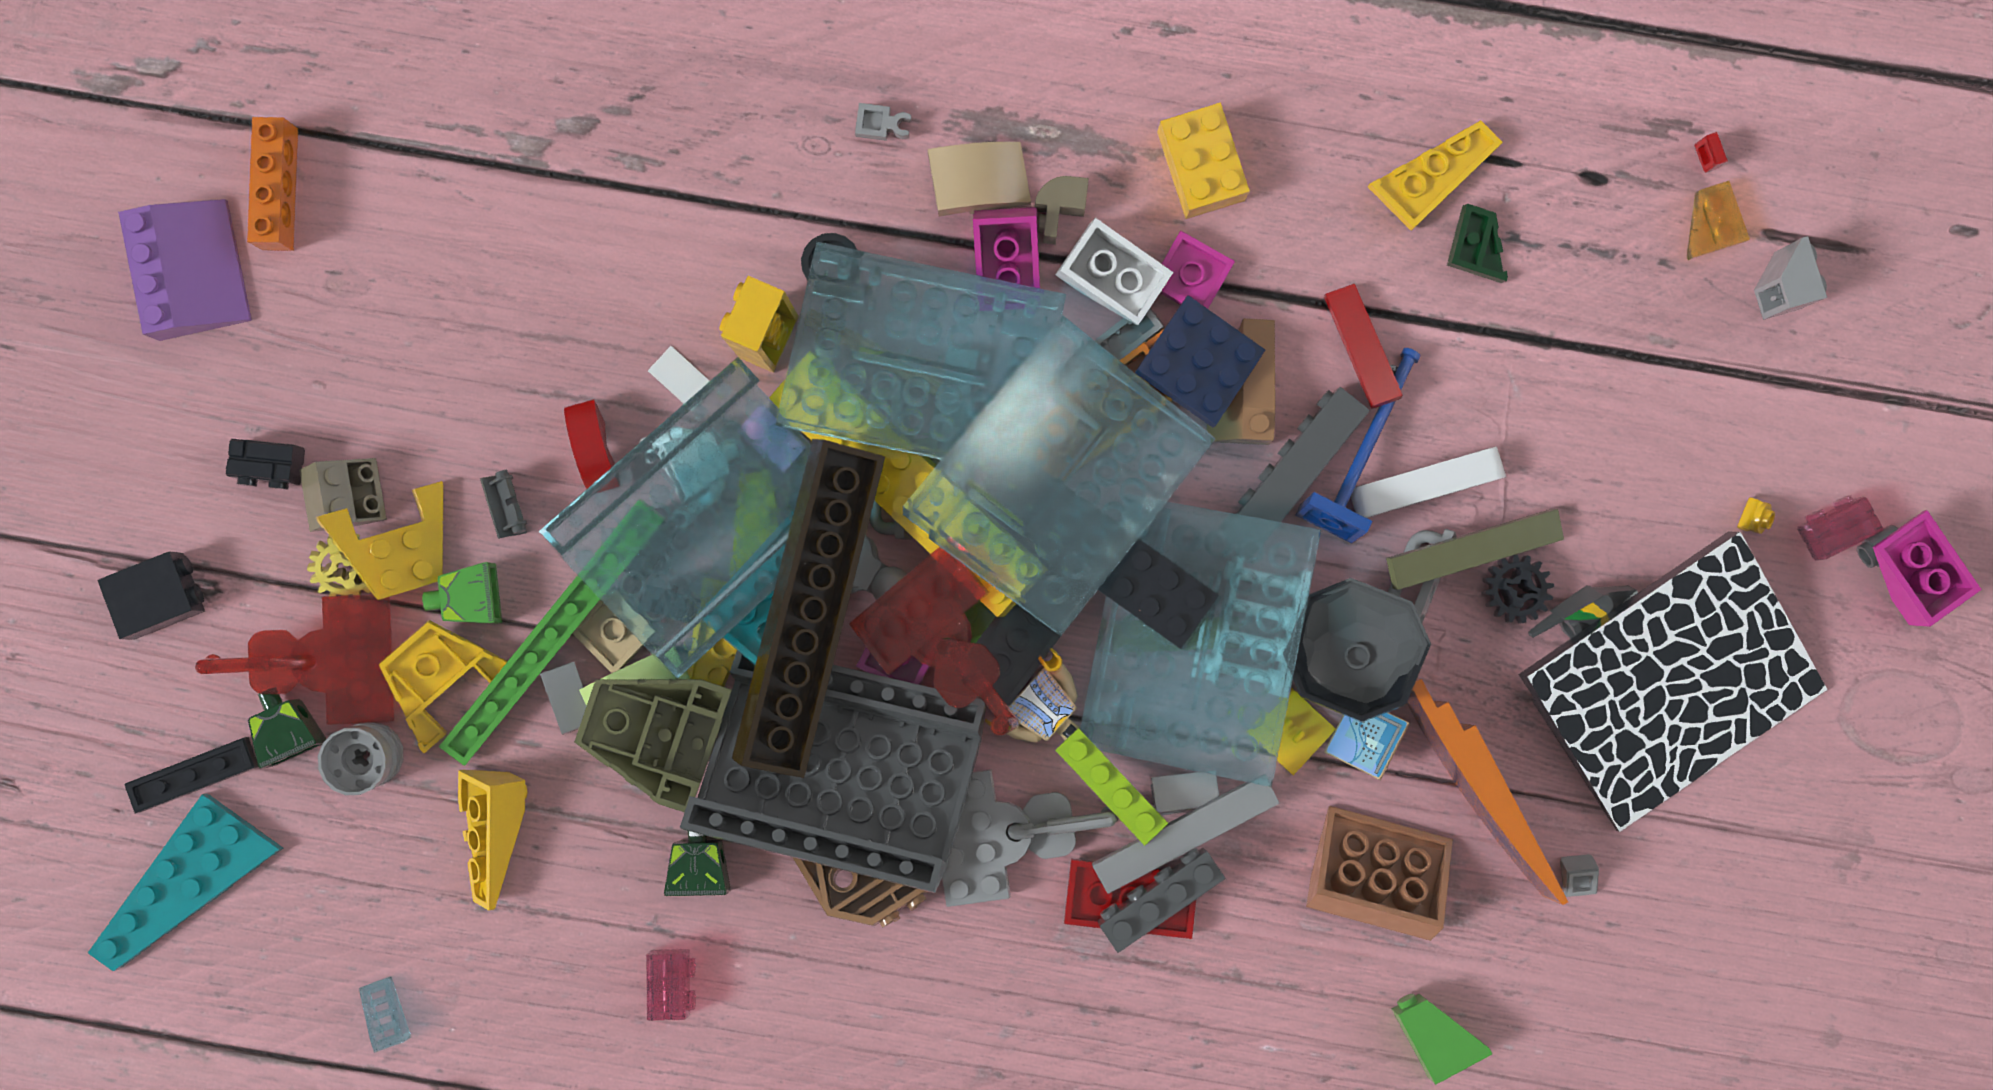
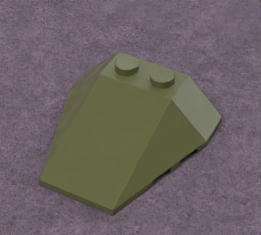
M596 679L574 743L623 776L627 782L642 790L657 804L685 813L689 797H696L732 689L702 679Z

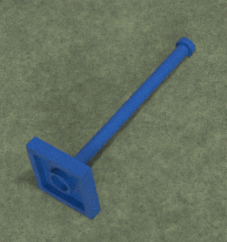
M1403 348L1400 354L1402 360L1394 374L1400 390L1413 364L1418 363L1421 357L1417 351L1410 348ZM1396 401L1378 408L1334 502L1314 492L1300 504L1295 516L1349 543H1353L1368 532L1372 521L1345 507Z

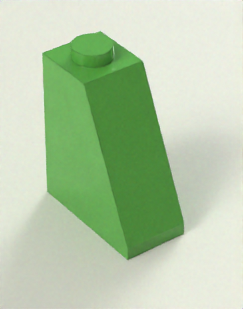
M1413 993L1408 994L1397 1001V1006L1391 1008L1427 1077L1435 1085L1492 1055L1489 1047L1420 994L1416 996Z

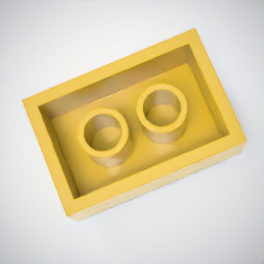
M1221 102L1160 121L1157 133L1185 219L1246 200L1250 190Z

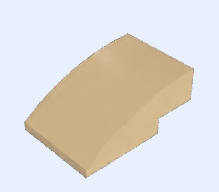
M982 142L927 149L939 217L964 212L974 214V210L1005 209L1031 204L1021 142Z

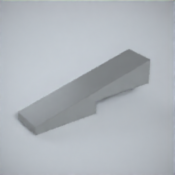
M1151 307L1139 325L1123 318L1047 375L1044 381L1059 401L1063 403L1144 342L1146 343L1162 331L1165 326Z

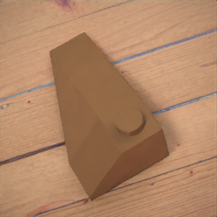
M1243 318L1238 331L1263 347L1266 351L1217 425L1212 428L1207 424L1206 442L1269 445L1274 441L1275 320Z

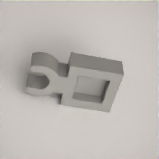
M859 103L855 136L887 141L888 132H892L900 139H908L909 131L899 129L898 125L901 122H911V115L901 112L895 116H890L891 109L888 106Z

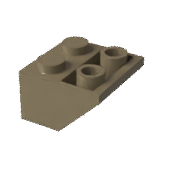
M376 458L319 461L299 470L310 532L325 531L318 523L316 517L345 508L348 509L353 527L387 520Z

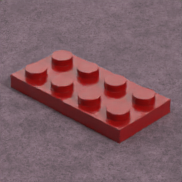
M1071 858L1064 924L1100 928L1097 920L1101 918L1100 913L1114 903L1118 906L1129 899L1127 895L1140 885L1148 886L1155 881L1154 876L1163 869L1156 868L1107 894L1092 866V863L1095 861ZM1196 900L1147 934L1192 939Z

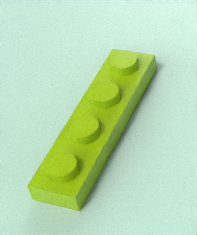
M1080 728L1055 750L1144 846L1168 824L1160 813Z

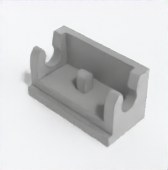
M571 662L540 674L562 735L579 729L586 709V704L579 691L584 687L575 662Z
M1216 770L1151 778L1153 807L1161 816L1188 813L1219 796Z

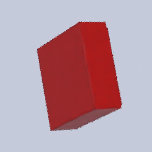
M1717 132L1706 135L1695 143L1694 146L1705 173L1716 170L1728 161Z

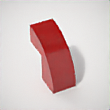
M595 400L564 407L565 422L571 448L588 494L619 486L618 470L607 448L605 421Z

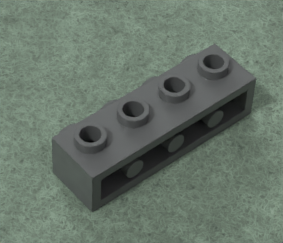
M1204 848L1190 850L1180 858L1182 862L1172 869L1170 866L1164 868L1154 876L1155 881L1148 886H1138L1127 895L1129 899L1118 906L1114 903L1100 913L1101 918L1097 920L1098 924L1117 953L1226 879L1207 850Z

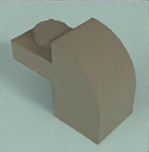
M1060 176L1048 181L1040 189L1035 200V207H1037V212L1046 213V215L1040 214L1038 233L1044 234L1043 243L1056 244L1059 214L1084 217L1089 178Z

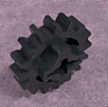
M1518 555L1510 556L1509 562L1505 558L1497 560L1500 568L1495 566L1489 567L1488 571L1492 574V577L1483 578L1482 582L1489 585V589L1481 591L1482 595L1490 596L1491 599L1485 604L1486 607L1495 606L1496 610L1493 615L1500 617L1505 614V622L1512 623L1515 616L1518 624L1526 623V615L1530 620L1538 619L1536 611L1546 612L1548 608L1543 604L1544 601L1553 600V596L1547 594V589L1553 588L1554 584L1546 583L1545 581L1550 572H1540L1539 569L1542 562L1538 561L1530 564L1531 556L1528 555L1523 556L1520 561ZM1512 568H1516L1515 571L1512 572L1511 577L1501 578L1505 572ZM1531 576L1534 578L1537 587H1536L1535 584L1533 583V581H1532V579H1531ZM1518 584V587L1523 589L1522 591L1528 593L1517 595V591L1507 585ZM1499 592L1502 594L1505 600L1504 603L1502 602L1499 596ZM1527 600L1534 601L1528 608L1520 611V608H1523L1524 602Z

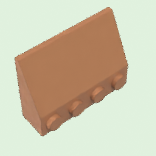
M1329 806L1310 877L1306 907L1431 941L1444 928L1453 839Z

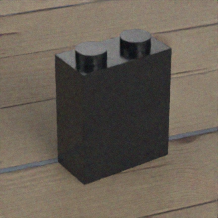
M168 551L97 580L119 639L135 640L205 612L202 604L204 602L203 593L195 585L191 575L193 573V566L190 560L184 556V553Z

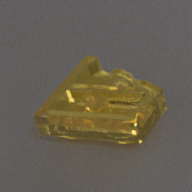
M1730 181L1701 189L1695 193L1687 249L1688 260L1750 240Z

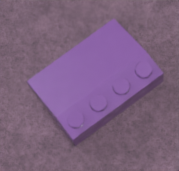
M226 199L155 204L118 212L143 335L163 341L252 321L229 205Z

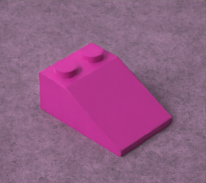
M1037 207L974 210L973 233L978 311L1041 309Z
M1928 510L1922 511L1873 546L1891 600L1909 625L1931 627L1982 590Z

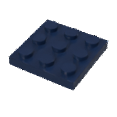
M1187 295L1135 371V374L1213 428L1217 425L1266 350Z

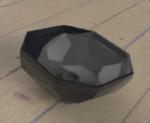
M1349 578L1307 596L1283 651V657L1301 698L1363 723L1407 704L1431 647V642L1412 601Z

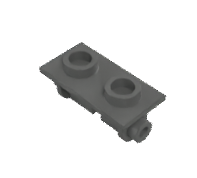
M508 470L498 471L495 473V476L480 478L498 539L527 533L525 527L527 521L523 519L512 483L513 475H509Z

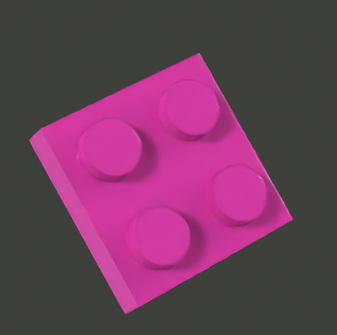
M1180 230L1161 263L1174 273L1160 294L1180 305L1189 295L1208 309L1235 261Z

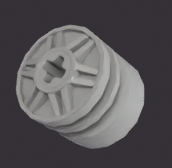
M376 721L361 722L332 733L322 743L318 754V770L323 781L333 791L344 795H361L391 781L395 777L404 760L403 746L398 735L389 726ZM366 751L370 753V756L367 758V761L363 758V756L366 754Z

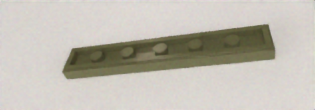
M1549 509L1388 557L1386 560L1392 588L1400 590L1562 541L1564 536L1558 509Z

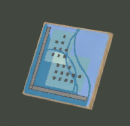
M1385 713L1363 723L1343 715L1325 753L1381 781L1410 723L1390 713Z

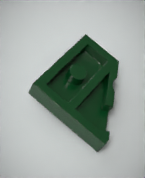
M1468 203L1462 206L1447 266L1499 283L1507 281L1508 274L1507 271L1503 272L1500 257L1503 247L1498 236L1499 226L1495 212Z

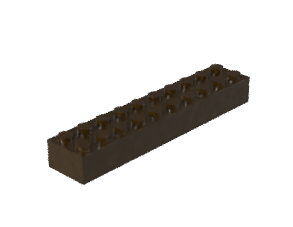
M812 439L732 759L741 766L800 778L805 777L885 456L823 439Z

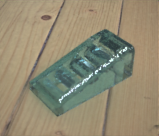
M391 976L359 988L374 1053L403 1043L411 1038ZM385 989V996L372 1000V993ZM388 1002V1009L376 1012L375 1006ZM391 1015L392 1021L380 1024L379 1019ZM393 1028L395 1034L385 1037L383 1032Z

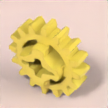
M356 534L357 539L359 540V539H360V535H359V534ZM330 536L327 538L328 544L322 541L317 543L316 548L318 551H311L309 558L314 562L308 564L307 571L315 572L311 576L310 582L320 583L318 593L328 590L330 591V600H333L339 594L342 601L347 602L350 594H353L354 598L358 600L361 598V590L367 593L371 592L362 580L359 581V575L342 551L333 543ZM330 553L331 563L323 567V559ZM339 563H343L344 566H351L350 571H346L344 567L338 568Z

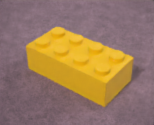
M747 276L745 283L740 282L733 296V300L736 303L731 313H725L719 330L722 331L721 337L740 359L774 373L799 315L785 291Z

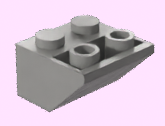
M1808 236L1774 252L1755 287L1754 292L1763 320L1800 310L1827 298L1826 281L1820 275L1816 263L1817 252L1815 247L1810 244Z

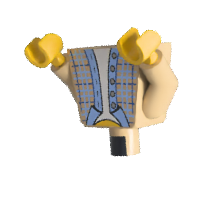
M1053 648L1049 649L1053 653L1051 660L1044 661L1041 656L1038 658L1039 662L1043 665L1042 670L1013 700L1008 709L1001 711L997 707H993L992 710L998 713V717L994 722L985 719L986 724L994 730L1004 732L1013 739L1033 743L1039 742L1042 739L1048 741L1055 732L1066 740L1080 728L1069 718L1077 709L1074 703L1078 695L1073 677L1062 663L1059 654Z

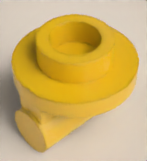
M1749 497L1737 528L1762 534L1765 529L1769 530L1772 527L1775 511H1771L1770 503L1761 502L1758 499Z

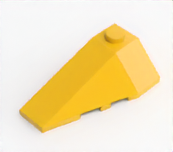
M458 770L459 811H466L468 830L463 831L464 841H468L473 857L467 863L472 897L475 903L490 911L496 907L524 816L525 799L528 794L527 786L524 779L510 772Z

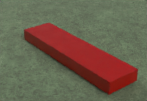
M1355 283L1326 293L1324 299L1371 409L1401 399L1403 396Z

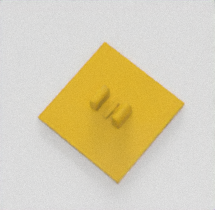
M1288 686L1286 698L1279 696L1246 732L1294 776L1336 728L1307 701L1301 698L1293 688Z

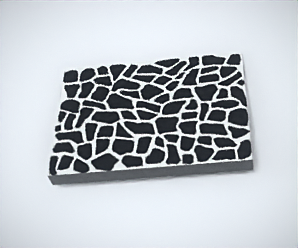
M1728 531L1518 674L1533 696L1532 702L1618 832H1621L1828 690L1741 532Z

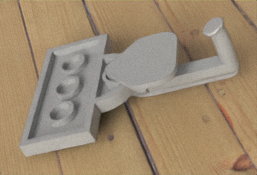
M992 769L973 772L948 866L942 877L946 906L951 907L1009 899L1011 893L1006 866L1017 862L1027 853L1028 849L1043 859L1066 856L1072 852L1076 845L1075 832L1111 827L1119 818L1108 806L1104 807L1101 813L1072 816L1070 801L1065 795L1058 792L1034 795L1022 810L1010 802L996 801Z

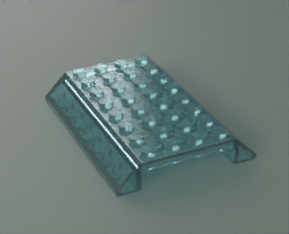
M739 357L732 361L539 531L562 560L639 642L677 679L774 591L811 443L758 387L760 380Z

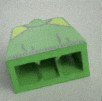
M484 562L438 576L439 590L423 592L422 602L426 611L441 609L443 621L502 623L495 563Z

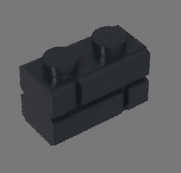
M231 438L226 475L236 478L238 485L257 487L258 481L269 482V488L288 490L289 484L300 485L301 477L299 470L302 469L304 463V447L292 444Z

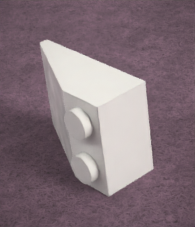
M1095 218L1088 225L1055 275L1083 295L1130 322L1139 325L1174 272Z

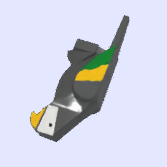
M1586 585L1550 610L1552 614L1528 631V634L1534 638L1560 624L1562 631L1571 639L1636 595L1638 591L1629 585L1612 587H1592Z

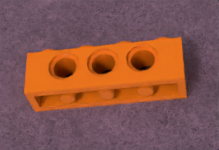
M252 117L247 242L261 250L294 251L298 128L284 117Z

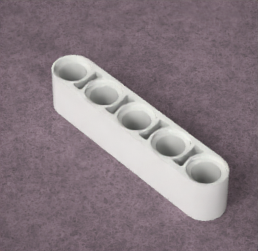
M1493 447L1355 487L1351 500L1355 513L1368 518L1505 478L1506 474L1498 448Z

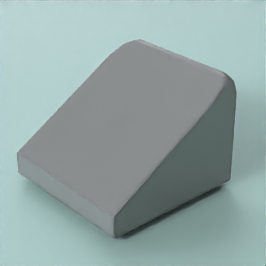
M1587 854L1561 857L1560 866L1565 896L1597 894L1599 867L1593 856Z

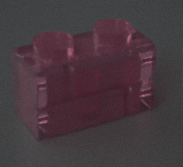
M1847 495L1832 503L1835 507L1834 509L1826 513L1823 509H1820L1805 516L1807 522L1798 526L1797 530L1803 541L1807 544L1806 547L1815 561L1828 559L1883 531V526L1877 515L1873 513L1874 510L1868 498L1864 496L1853 499L1852 495Z
M690 949L651 950L646 954L647 1020H684L690 1015V1010H695L696 1006L695 990H690V978L695 977V958H690Z

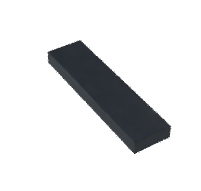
M244 737L124 785L136 814L259 766L249 737Z

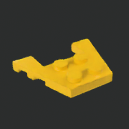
M442 481L412 490L422 520L421 522L358 540L347 508L316 517L320 526L329 534L333 543L342 551L353 566V569L377 600L438 582V576L443 575Z
M428 620L382 660L379 667L396 701L399 702L406 717L405 720L410 730L412 729L420 750L426 753L446 735L447 731L425 708L470 668L474 667L491 683L508 661Z

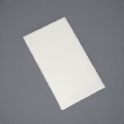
M672 346L648 370L690 410L714 386L712 382Z

